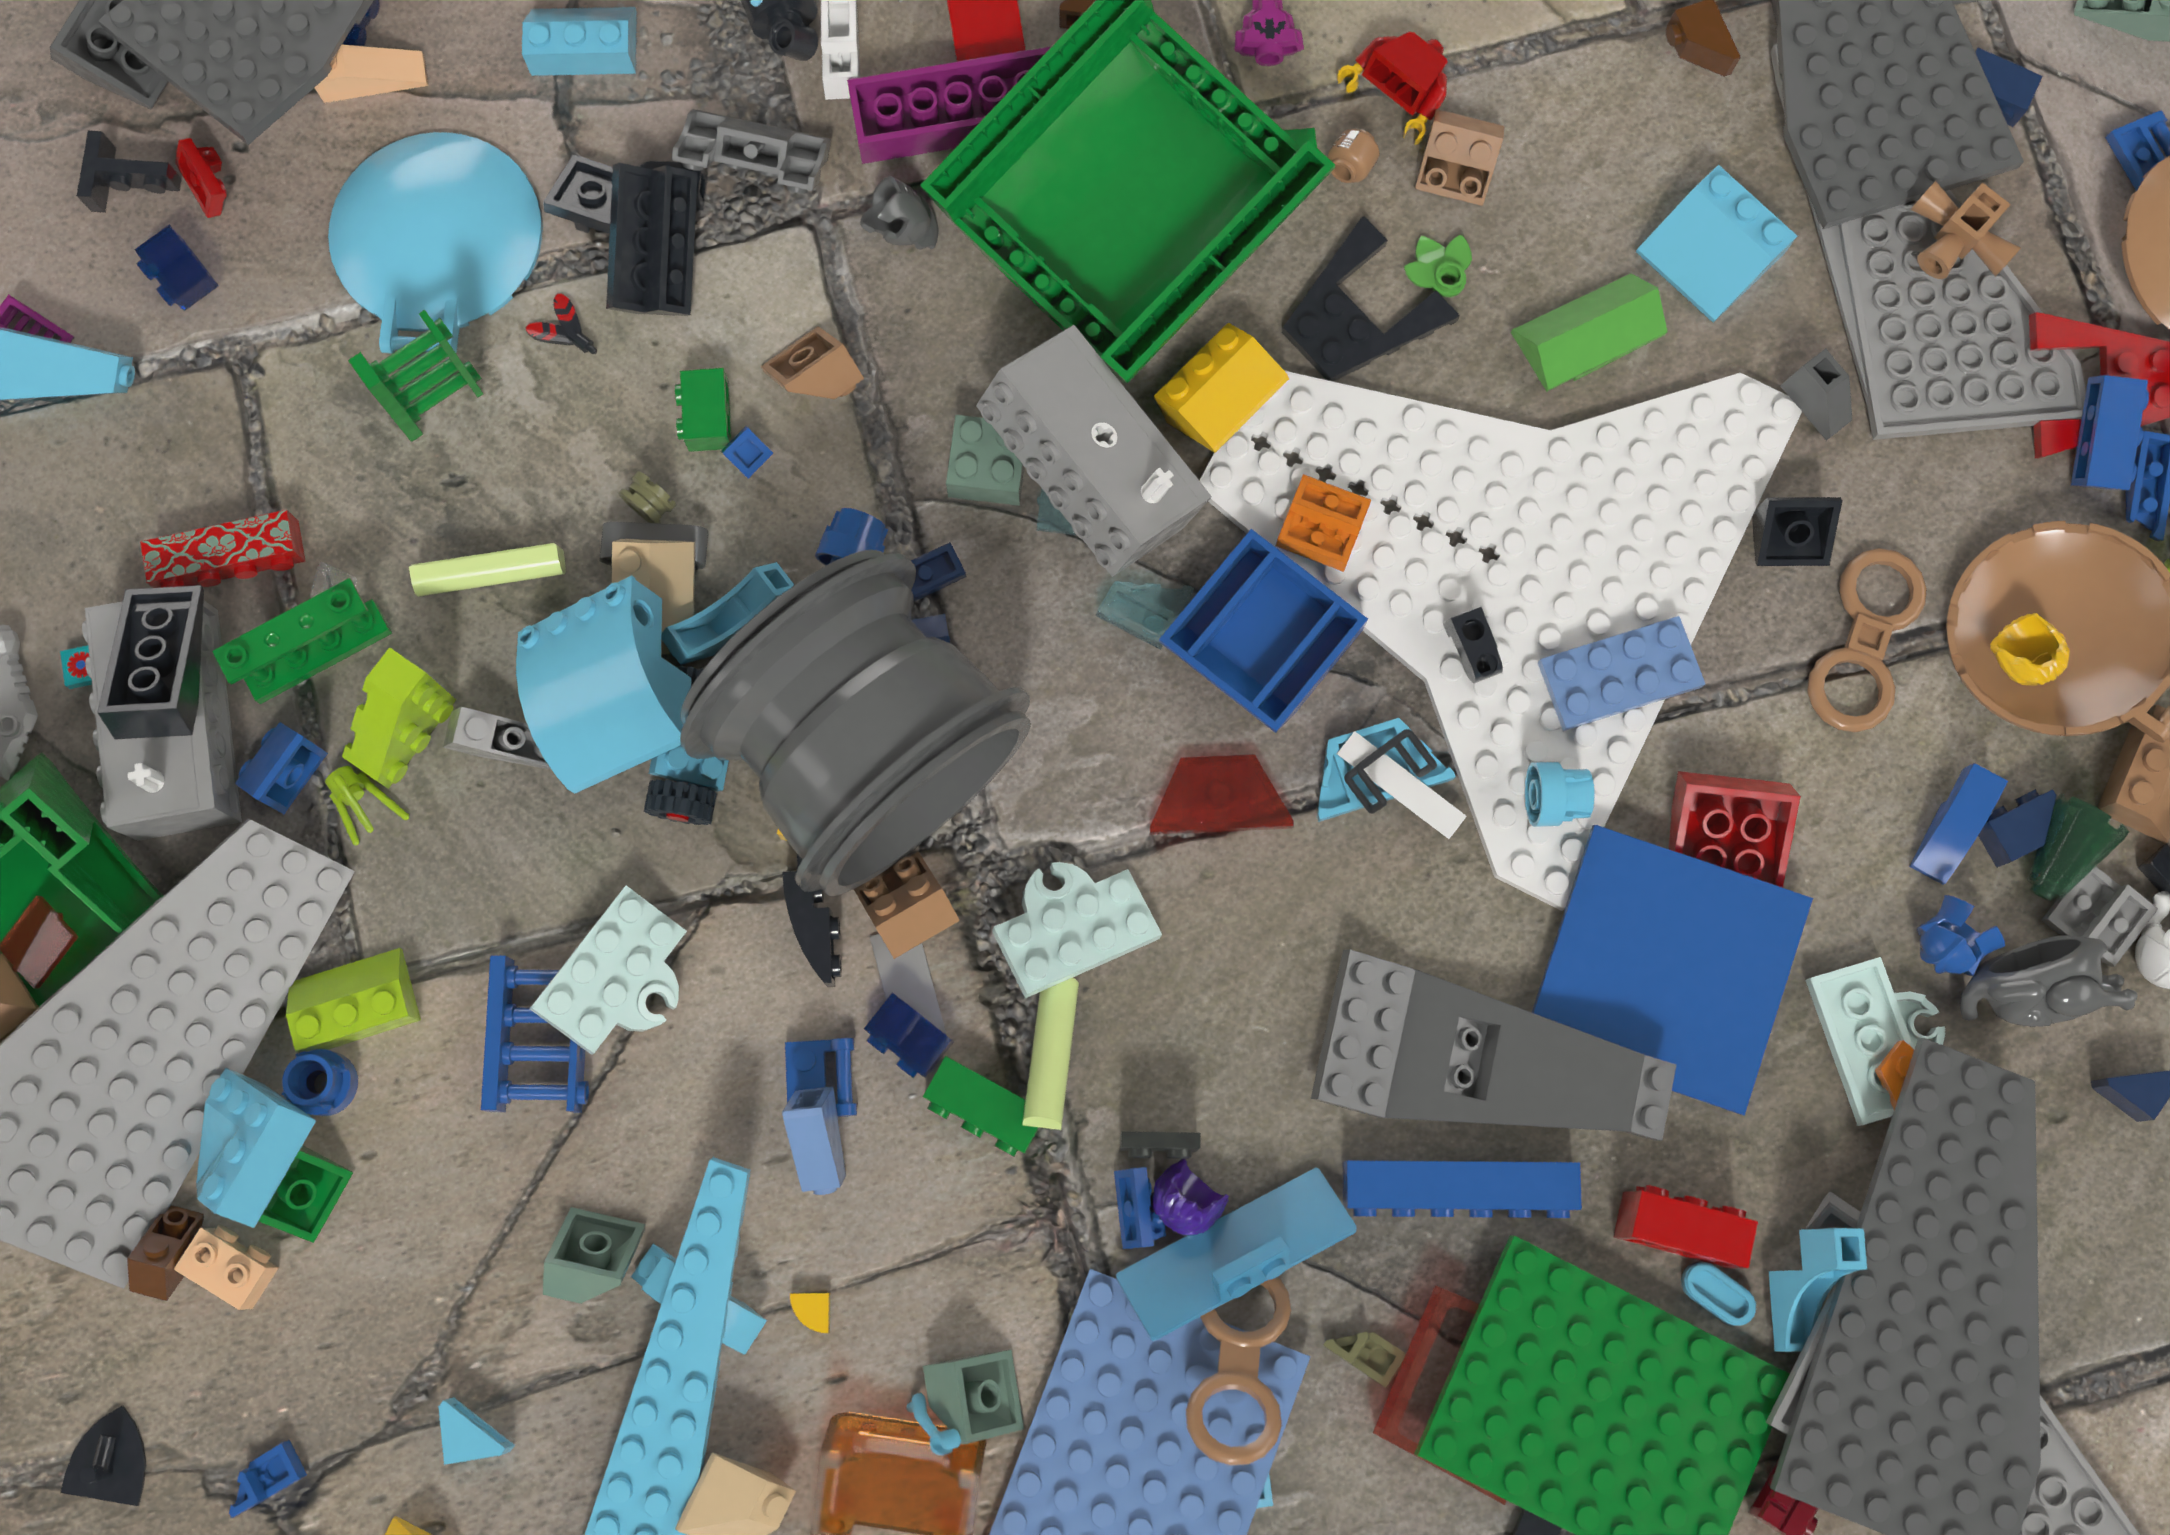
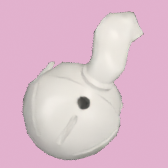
M2162 891L2153 896V905L2158 910L2141 931V936L2135 949V960L2138 970L2145 979L2158 987L2170 989V929L2165 933L2160 924L2170 911V894L2167 891Z

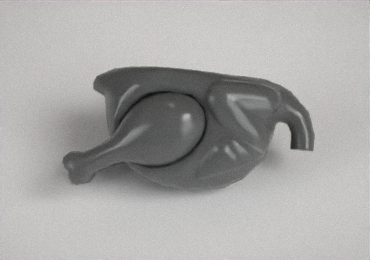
M2054 936L2028 943L1985 961L1977 968L1976 973L1963 990L1960 1011L1964 1020L1976 1019L1979 1016L1976 1007L1977 1003L1985 998L1996 1016L2004 1021L2020 1026L2041 1027L2073 1020L2105 1006H2119L2124 1010H2131L2135 1006L2138 995L2136 991L2130 989L2121 991L2124 984L2123 976L2118 974L2102 975L2101 957L2107 952V947L2102 940L2080 936Z

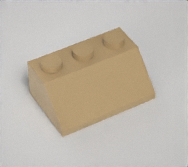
M619 539L612 541V583H617L632 575L635 577V580L661 597L662 632L666 627L694 616L695 542ZM661 639V655L671 654Z

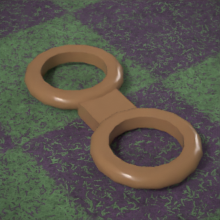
M1878 548L1862 552L1849 561L1840 578L1839 594L1843 607L1852 617L1853 622L1845 647L1831 650L1817 660L1809 674L1807 688L1812 708L1824 722L1838 730L1860 732L1872 729L1886 719L1894 705L1896 687L1891 671L1882 660L1884 659L1892 631L1904 629L1918 618L1925 606L1927 591L1922 572L1911 559L1897 551ZM1880 564L1890 566L1901 573L1907 581L1910 591L1909 602L1903 612L1886 617L1876 615L1863 606L1856 592V583L1859 574L1864 568ZM1846 662L1862 666L1871 673L1878 687V700L1871 712L1855 717L1844 715L1834 709L1827 700L1824 690L1825 677L1833 666Z
M1280 1277L1261 1283L1270 1293L1275 1309L1273 1318L1263 1328L1246 1332L1230 1328L1220 1319L1215 1309L1200 1316L1207 1331L1220 1341L1218 1369L1216 1374L1204 1379L1191 1393L1186 1407L1187 1430L1198 1449L1210 1459L1226 1465H1248L1265 1457L1277 1443L1282 1427L1280 1405L1271 1389L1258 1379L1261 1347L1274 1342L1286 1329L1291 1314L1289 1293ZM1236 1389L1248 1393L1259 1403L1264 1412L1265 1427L1256 1441L1245 1446L1231 1447L1219 1443L1208 1433L1203 1423L1202 1411L1204 1404L1212 1395L1222 1390Z

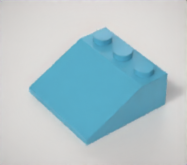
M1718 165L1639 246L1636 253L1714 323L1786 253L1797 235Z

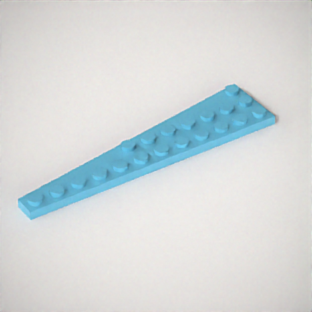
M715 1157L709 1160L585 1535H687L678 1532L675 1527L701 1476L702 1467L704 1466L720 1367V1351L727 1323L725 1320L728 1301L731 1298L732 1276L739 1248V1232L743 1223L751 1170Z

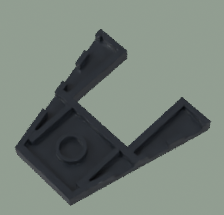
M1365 216L1361 217L1282 329V334L1326 380L1332 382L1369 365L1372 360L1400 350L1402 346L1416 339L1421 340L1434 334V331L1441 327L1455 324L1460 317L1455 309L1437 291H1434L1383 334L1338 287L1386 247L1388 240Z

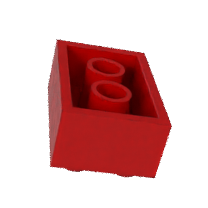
M1646 1185V1187L1636 1186L1635 1191L1623 1192L1613 1238L1725 1268L1749 1269L1758 1221L1747 1219V1211L1730 1206H1723L1722 1208L1712 1206L1710 1209L1707 1208V1200L1684 1195V1198L1674 1196V1199L1669 1198V1190Z

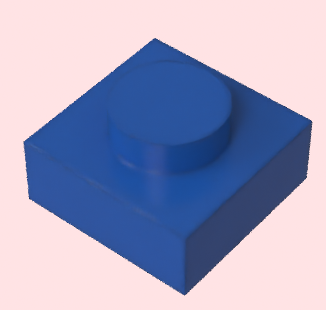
M747 426L721 450L748 479L773 454Z

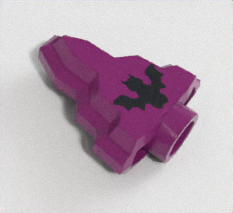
M1252 0V11L1244 16L1243 27L1236 31L1235 52L1240 53L1242 56L1255 57L1256 63L1261 66H1275L1283 61L1284 56L1294 55L1304 49L1302 31L1294 27L1292 15L1283 10L1282 0Z

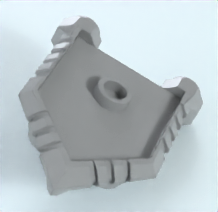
M0 625V776L9 781L14 775L20 761L18 755L19 753L23 754L25 748L22 746L24 743L27 744L29 740L27 735L32 732L38 714L34 701L30 700L29 695L31 692L29 686H26V676L22 674L24 671L22 664L18 662L20 659L18 654L20 647L18 634L11 629V626Z

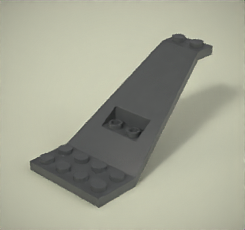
M1347 949L1343 950L1311 1099L1379 1118L1623 1131L1650 1140L1662 1141L1676 1064L1638 1053L1419 970ZM1467 1033L1470 1035L1469 1045H1467L1465 1040ZM1460 1070L1463 1073L1461 1082H1459L1458 1080V1073Z

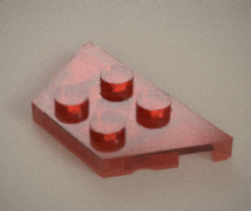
M1255 754L1182 757L1150 825L1149 832L1150 835L1292 829L1294 820Z

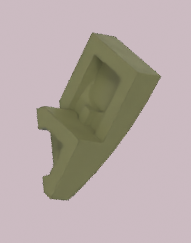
M1363 1332L1344 1338L1326 1340L1323 1345L1386 1389H1388L1408 1356L1405 1352L1374 1332Z

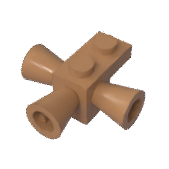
M1935 181L1911 208L1912 211L1943 226L1934 237L1937 241L1917 256L1921 269L1933 278L1945 279L1957 258L1963 259L1973 249L1996 277L2021 249V247L1988 232L2011 204L1982 182L1964 204L1958 208L1937 181Z

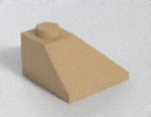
M711 1453L675 1529L687 1535H768L779 1528L796 1490L770 1472Z

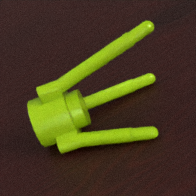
M343 766L336 769L325 780L326 785L332 792L329 797L337 807L352 844L355 846L359 845L360 841L345 805H350L368 833L374 831V827L358 803L364 796L363 788H366L403 820H408L410 817L397 803L376 787L364 772L356 774L351 766Z

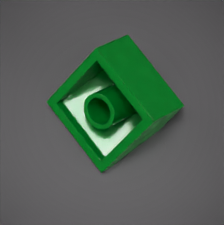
M302 1145L258 1222L314 1243L353 1172Z

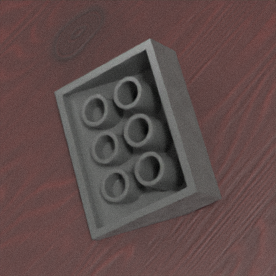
M79 0L50 46L51 59L83 79L152 110L168 81L108 34L98 21L122 0Z

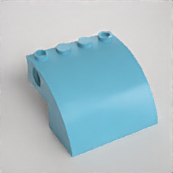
M632 575L617 583H612L607 588L589 597H584L572 606L560 612H554L548 618L532 626H526L518 632L516 678L525 720L543 758L563 785L574 794L681 745L680 735L683 724L680 713L684 700L691 688V677L661 657L662 598L635 580V577Z

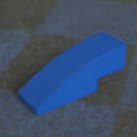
M1976 763L1965 767L1961 771L1947 801L1941 803L1909 867L1942 885L1946 884L1976 840L2008 781Z

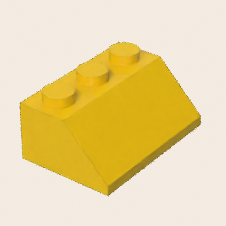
M1228 322L1154 397L1168 424L1216 453L1289 380V377L1253 336Z

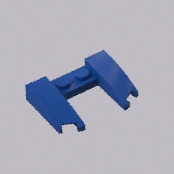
M2143 431L2142 441L2137 447L2135 456L2137 466L2136 477L2131 483L2130 490H2126V521L2132 523L2137 520L2152 531L2149 535L2152 540L2160 542L2164 540L2170 502V435Z

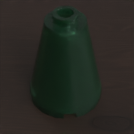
M2060 793L2055 800L2045 844L2037 849L2027 877V881L2032 884L2030 891L2050 902L2053 897L2063 899L2125 840L2130 831L2122 823L2118 829L2114 828L2109 824L2112 816L2097 807L2073 796L2067 802L2065 795Z

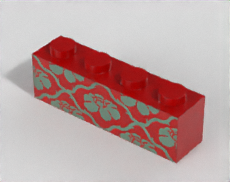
M287 509L140 541L146 583L153 588L196 585L212 587L219 585L221 580L233 577L238 579L253 578L260 571L269 569L285 571L293 568L294 564L306 562L299 521Z

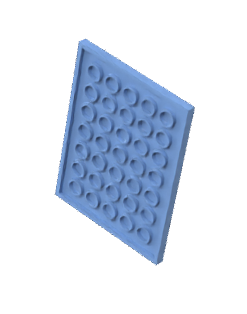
M1090 1269L989 1535H1247L1310 1356L1276 1342L1261 1347L1258 1379L1271 1389L1280 1405L1282 1427L1277 1443L1265 1457L1248 1465H1226L1217 1462L1198 1449L1187 1430L1186 1407L1190 1395L1204 1379L1217 1373L1220 1341L1207 1331L1200 1317L1158 1340L1152 1341L1117 1279ZM1224 1322V1323L1227 1324L1230 1328H1233V1329H1236V1330H1239V1331H1242V1332H1246V1330H1243V1329H1241V1328H1238V1327H1236V1326H1233V1325H1231V1324H1228V1323ZM1236 1389L1222 1390L1212 1395L1204 1404L1202 1411L1203 1423L1208 1433L1219 1443L1231 1447L1245 1446L1256 1441L1264 1430V1412L1259 1403L1248 1393Z

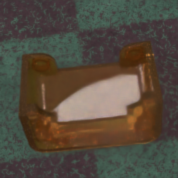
M843 1412L832 1416L819 1455L810 1535H851L855 1525L921 1535H973L987 1444L986 1439L968 1444L960 1443L951 1453L936 1455L930 1448L929 1435L918 1422L853 1412ZM935 1425L939 1431L949 1430L946 1426Z

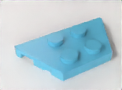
M1396 718L1355 732L1379 749L1401 731L1411 729L1400 718ZM1353 732L1329 739L1327 742L1317 811L1318 822L1365 808L1344 779L1345 774L1354 767L1337 755ZM1408 737L1400 742L1420 769L1428 765ZM1420 740L1437 763L1436 769L1423 777L1415 775L1395 747L1385 753L1428 787L1454 780L1456 777L1454 771L1450 767L1446 768L1431 753L1432 750L1422 740ZM1359 775L1352 778L1369 802L1372 805L1377 803L1378 800ZM1374 783L1387 801L1394 799L1393 796Z

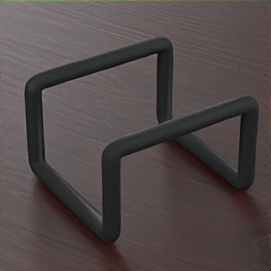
M1405 729L1345 774L1346 784L1369 813L1374 814L1385 807L1387 800L1364 769L1393 747L1396 748L1416 776L1423 777L1436 769V761L1412 730ZM1406 737L1409 738L1428 763L1422 769L1419 768L1400 743ZM1357 774L1378 800L1374 805L1369 802L1352 778Z

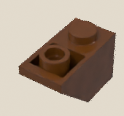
M170 1205L167 1212L159 1214L127 1258L130 1292L164 1301L169 1299L184 1278L174 1268L202 1227L204 1213Z

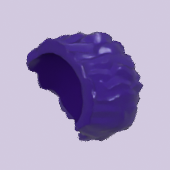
M1181 1159L1167 1168L1156 1181L1152 1198L1153 1210L1156 1215H1159V1219L1173 1231L1182 1235H1198L1210 1229L1221 1217L1229 1201V1196L1213 1191L1189 1169L1187 1160Z

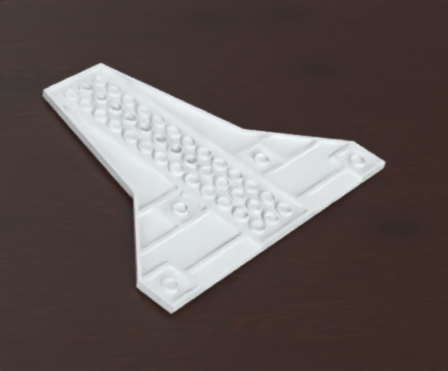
M1285 371L1288 374L1289 380L1213 454L1200 479L1201 484L1212 496L1208 502L1246 534L1250 529H1253L1275 546L1303 474L1319 480L1320 475L1316 470L1328 468L1331 470V474L1335 476V479H1327L1325 483L1352 492L1348 488L1350 485L1358 483L1364 486L1363 490L1367 492V496H1360L1370 499L1371 503L1344 572L1279 547L1276 548L1367 617L1368 621L1363 631L1424 681L1494 877L1563 911L1566 908L1592 825L1605 826L1664 700L1563 731L1538 666V661L1548 656L1680 616L1691 645L1802 411L1788 395L1742 373H1737L1557 429L1546 430ZM1254 437H1265L1270 448L1263 447L1260 451H1256L1254 449L1255 443L1251 440ZM1296 452L1303 463L1301 465L1295 463L1293 467H1289L1286 465L1287 458L1284 455ZM1391 499L1396 502V506L1400 508V511H1392L1388 515L1384 513L1385 506L1380 503L1383 500L1389 501ZM1415 516H1427L1432 524V528L1425 527L1423 531L1416 528L1417 522L1413 518ZM1455 531L1461 533V538L1465 540V544L1458 543L1455 547L1449 545L1450 538L1446 536V533H1454ZM1490 547L1494 550V554L1497 555V560L1491 559L1488 563L1482 561L1483 554L1478 551L1480 548L1486 549ZM1482 607L1497 644L1503 672L1480 682L1472 683L1464 671L1452 638L1448 637L1443 624L1450 618ZM1559 762L1563 769H1588L1593 778L1595 792L1594 808L1591 817L1563 821L1560 826L1533 827L1528 820L1525 807V778L1530 763Z

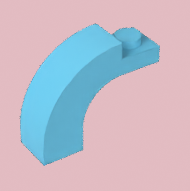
M652 1244L631 1278L642 1286L641 1289L662 1304L676 1259L663 1248ZM731 1296L728 1301L725 1320L727 1323L722 1343L745 1355L767 1320L747 1304Z

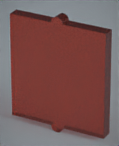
M36 896L0 943V951L11 962L14 972H19L33 988L39 989L79 936L63 920V913L56 912L42 896Z

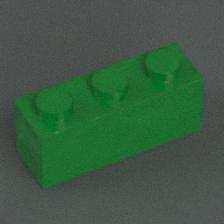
M947 1056L944 1057L923 1095V1098L930 1102L927 1107L928 1110L946 1120L950 1113L963 1120L961 1128L981 1138L984 1132L997 1139L995 1147L1013 1157L1017 1151L1026 1154L1040 1128L1023 1125L1025 1099Z

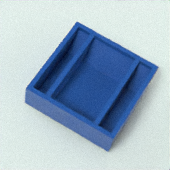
M1250 529L1160 637L1159 642L1273 732L1277 733L1298 711L1360 635L1368 618L1253 529Z

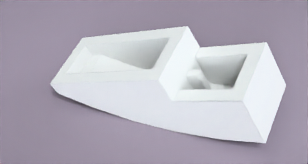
M821 0L822 79L825 100L850 98L847 80L860 78L857 0Z

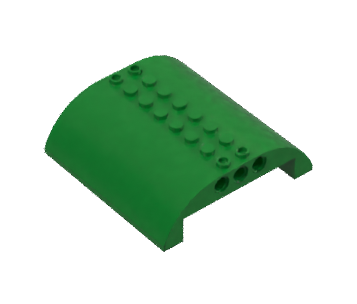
M1096 0L920 186L977 249L1062 331L1075 325L1119 380L1128 383L1336 167L1309 140L1301 147L1159 17L1154 12L1151 0Z

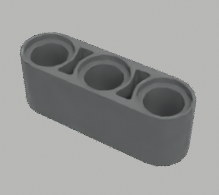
M605 522L603 524L600 562L612 566V541L619 539L695 542V570L703 569L706 566L708 530L706 528L696 525Z

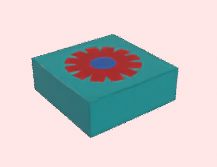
M88 645L60 651L65 687L74 689L92 685V679L86 670V658L89 657Z

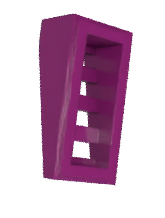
M9 294L0 305L1 328H7L16 314L21 312L24 315L13 330L22 332L30 319H32L35 323L29 330V334L37 335L40 329L45 327L48 330L43 337L52 338L56 334L61 337L60 341L71 343L75 338Z

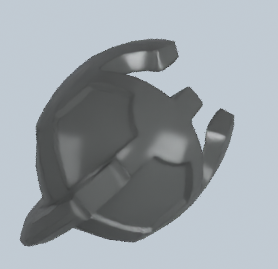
M892 176L884 178L873 192L872 207L862 216L860 220L861 227L869 233L878 232L882 234L885 241L893 245L906 246L915 244L917 249L935 248L938 239V223L927 201L917 191Z

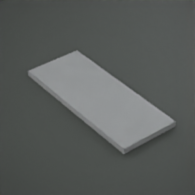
M880 934L869 936L900 1052L948 1039L922 943L894 959Z

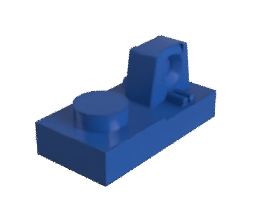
M1147 1167L1114 1171L1122 1249L1154 1246L1153 1240L1165 1237L1166 1229L1163 1221L1159 1219V1215H1156L1155 1212H1150L1152 1187L1147 1175Z

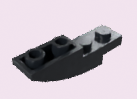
M797 854V870H798V867H799L800 863L802 862V858ZM797 871L782 872L787 911L802 952L823 983L828 988L836 987L835 977L842 976L841 955H834V940L840 939L839 917H833V912L829 907L818 908V903H824L823 889L812 892L803 891L795 880Z

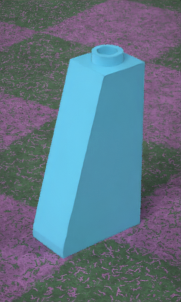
M0 327V400L127 393L128 387L133 384L135 377V368L132 366L133 357Z

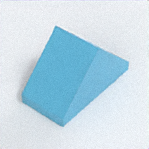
M446 1399L439 1405L444 1465L500 1456L510 1452L515 1446L457 1399Z

